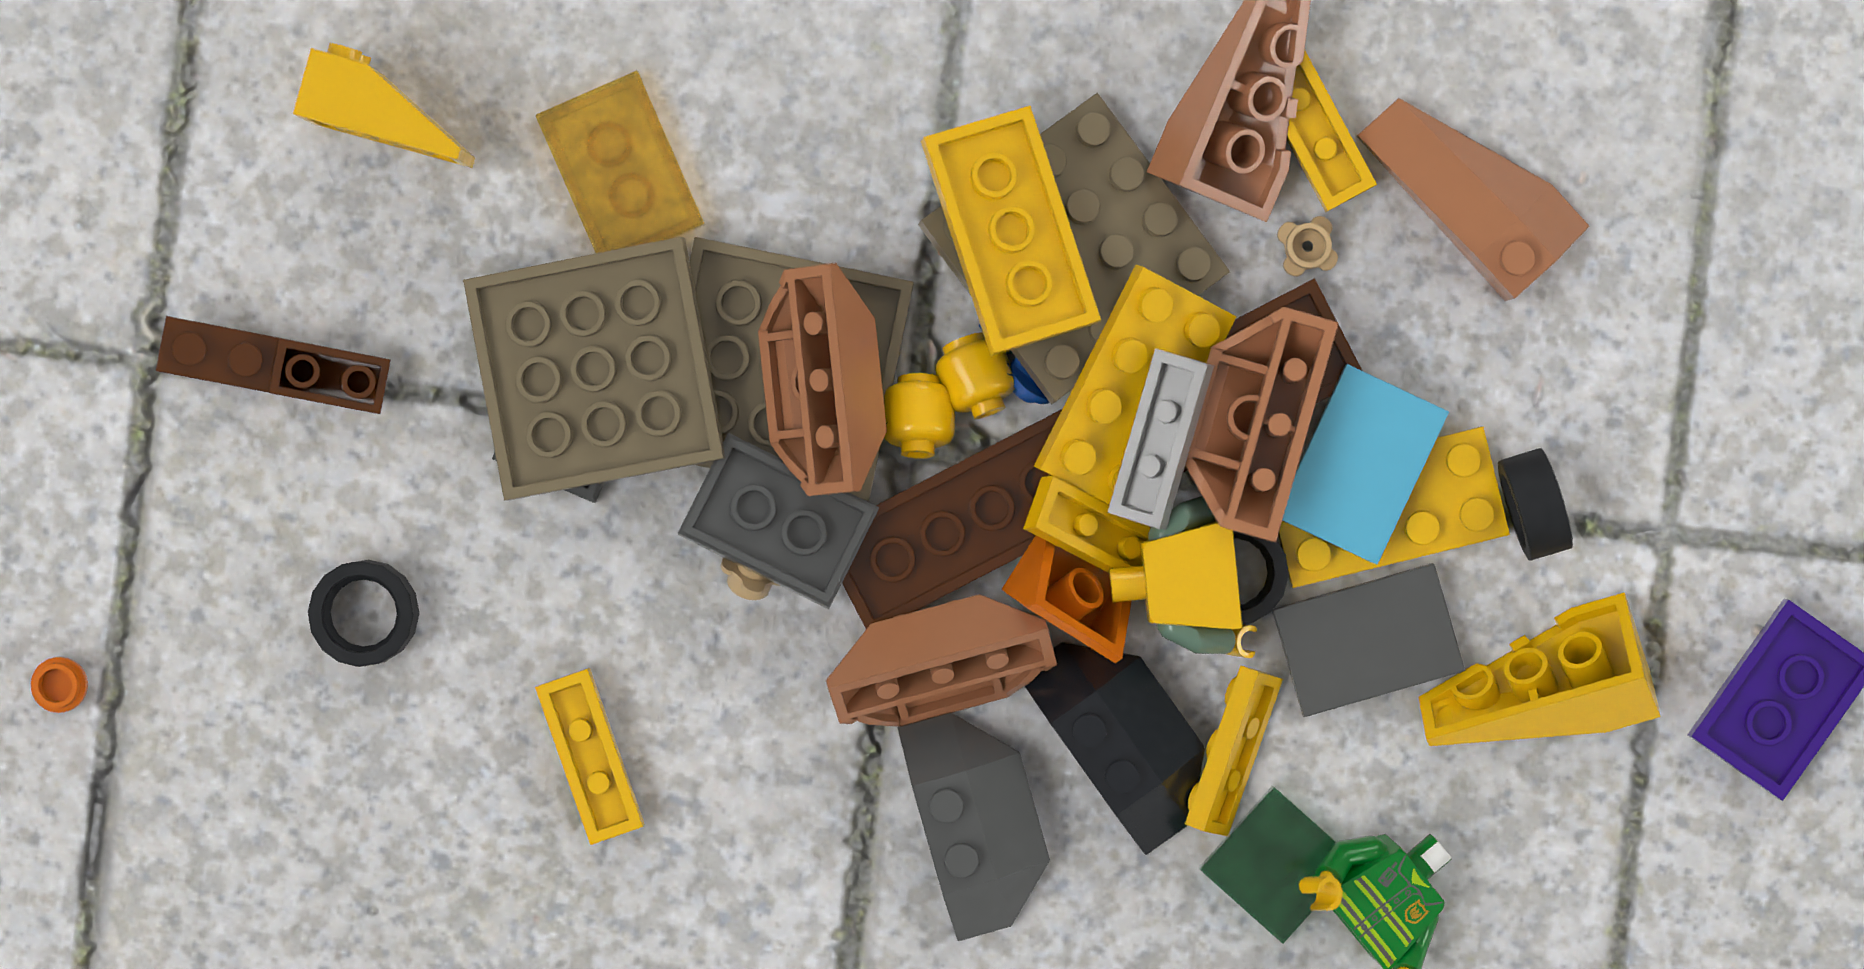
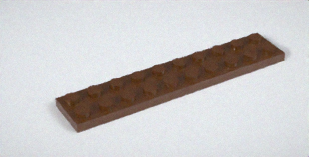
M1314 278L1235 319L1226 339L1282 307L1335 322L1337 320ZM1339 324L1316 403L1331 396L1345 364L1363 371ZM1062 409L876 505L879 507V510L842 582L865 629L872 623L912 613L1023 556L1036 536L1023 528L1041 477L1052 476L1034 467V464Z

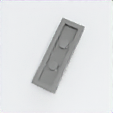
M1155 349L1107 513L1154 528L1167 529L1214 365Z

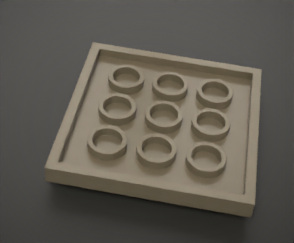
M1098 93L1040 134L1101 321L1097 324L1011 350L1051 405L1073 389L1135 265L1143 266L1197 296L1230 273V270L1163 180L1147 173L1150 165L1149 161ZM940 206L922 219L918 226L970 294L942 206Z
M681 236L463 280L504 501L725 459L722 432L684 237Z
M694 237L690 267L723 442L727 434L730 433L779 457L769 441L758 330L772 298L781 286L779 280L784 270L826 263ZM840 267L875 318L884 398L886 389L894 383L914 282ZM880 448L861 491L849 492L863 500H870ZM714 461L696 464V466L711 468Z

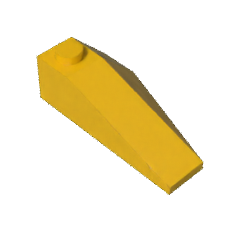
M1625 592L1575 606L1554 617L1555 626L1529 640L1523 635L1509 644L1512 651L1486 666L1476 663L1465 669L1464 672L1458 673L1419 696L1425 736L1429 746L1606 733L1661 717L1651 673Z

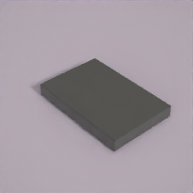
M728 433L723 442L725 459L713 462L678 531V535L829 609L879 507L849 492L807 496L800 486L801 481L786 467L781 458Z
M1433 563L1272 610L1303 717L1465 671L1436 567Z

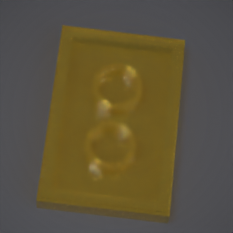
M638 70L535 115L595 253L676 238L706 225Z

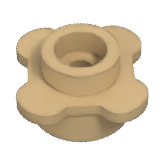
M1316 216L1310 223L1300 225L1286 222L1279 228L1277 237L1284 244L1286 253L1283 268L1289 275L1297 277L1302 275L1305 270L1313 268L1328 271L1336 265L1338 254L1332 249V241L1329 235L1332 231V224L1327 218ZM1305 241H1310L1313 244V249L1310 252H1306L1302 248Z
M726 558L722 559L720 567L728 575L727 584L731 591L741 598L760 600L769 594L772 585L780 586Z

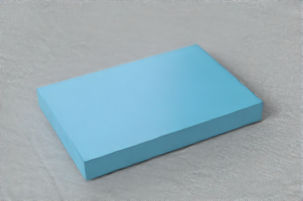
M1345 364L1298 464L1282 521L1378 565L1449 411L1351 365Z

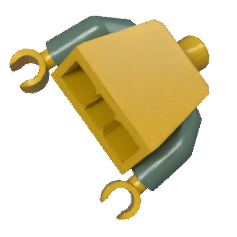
M1203 496L1181 502L1172 509L1167 529L1151 527L1148 533V540L1140 542L1142 566L1109 569L1112 602L1145 599L1147 620L1150 623L1157 624L1161 636L1195 654H1227L1236 657L1253 658L1255 651L1244 650L1241 646V639L1244 633L1247 631L1257 632V628L1253 625L1242 624L1233 530L1219 526Z

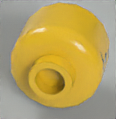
M982 332L970 334L946 344L942 348L944 355L936 363L935 372L939 376L940 384L947 388L950 402L955 412L965 413L971 411L974 419L978 420L1004 410L1006 407L1003 399L1008 397L1015 389L1010 362L1006 352L991 356Z
M927 373L903 374L897 378L896 384L886 389L884 408L887 432L884 439L888 443L900 447L902 456L915 459L931 458L935 456V448L945 446L952 441L955 434V410L951 405L947 388L940 384L939 376Z

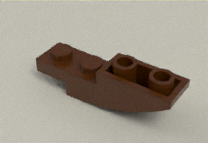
M166 316L155 371L380 414L391 359Z

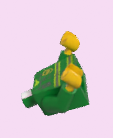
M1386 834L1378 835L1377 837L1370 835L1341 840L1334 843L1312 877H1304L1300 880L1299 889L1303 894L1317 893L1316 900L1310 905L1311 911L1333 910L1365 951L1383 969H1422L1439 920V913L1445 906V901L1428 879L1451 861L1452 858L1431 834L1427 835L1408 853H1405Z

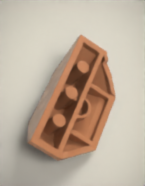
M837 263L784 270L779 280L781 286L772 298L758 330L770 444L786 467L801 481L800 486L807 496L861 491L887 432L875 318Z
M1282 307L1211 347L1207 363L1214 365L1185 467L1220 527L1276 542L1339 322Z
M978 594L870 624L826 679V683L839 724H853L859 721L868 725L901 727L943 714L1008 698L1032 682L1041 671H1048L1057 665L1046 620Z

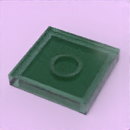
M1272 785L1200 865L1199 869L1284 944L1312 912L1310 905L1316 900L1317 893L1303 894L1300 891V880L1304 877H1312L1315 874V871L1336 841Z

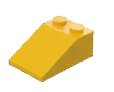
M329 43L327 52L313 48L310 49L293 111L295 116L317 126L473 168L475 157L388 78L369 66L370 57L362 55L363 52L335 43Z

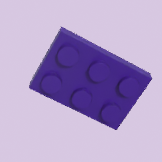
M1783 599L1687 735L1768 793L1783 801L1864 688V652L1789 599Z

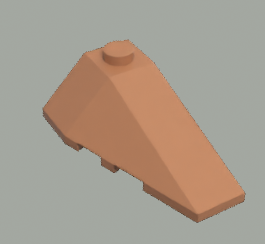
M1400 98L1357 135V138L1504 301L1515 299L1552 266L1589 227L1552 184Z

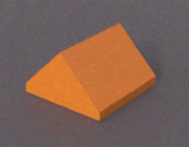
M1035 536L1001 590L1029 610L1112 662L1116 663L1121 660L1132 601L1112 602L1110 574Z

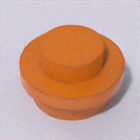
M54 657L45 660L35 669L31 678V692L35 701L42 708L50 712L62 713L76 708L84 700L88 690V679L84 669L76 661L66 657Z

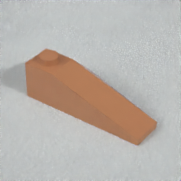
M1311 0L1243 1L1170 116L1147 173L1262 221H1268L1289 171L1291 151L1286 150L1289 118H1296L1298 99L1292 98L1296 66L1304 58Z

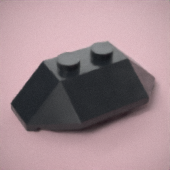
M1060 642L1053 647L1057 665L1048 671H1041L1025 688L1113 813L1143 853L1147 855L1188 826L1185 824L1189 813L1188 799L1193 787L1200 779L1205 746L1140 656L1123 653L1122 659L1114 663L1090 647Z

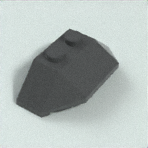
M947 713L897 727L919 814L957 941L1011 927L1050 862L1020 752L954 713Z

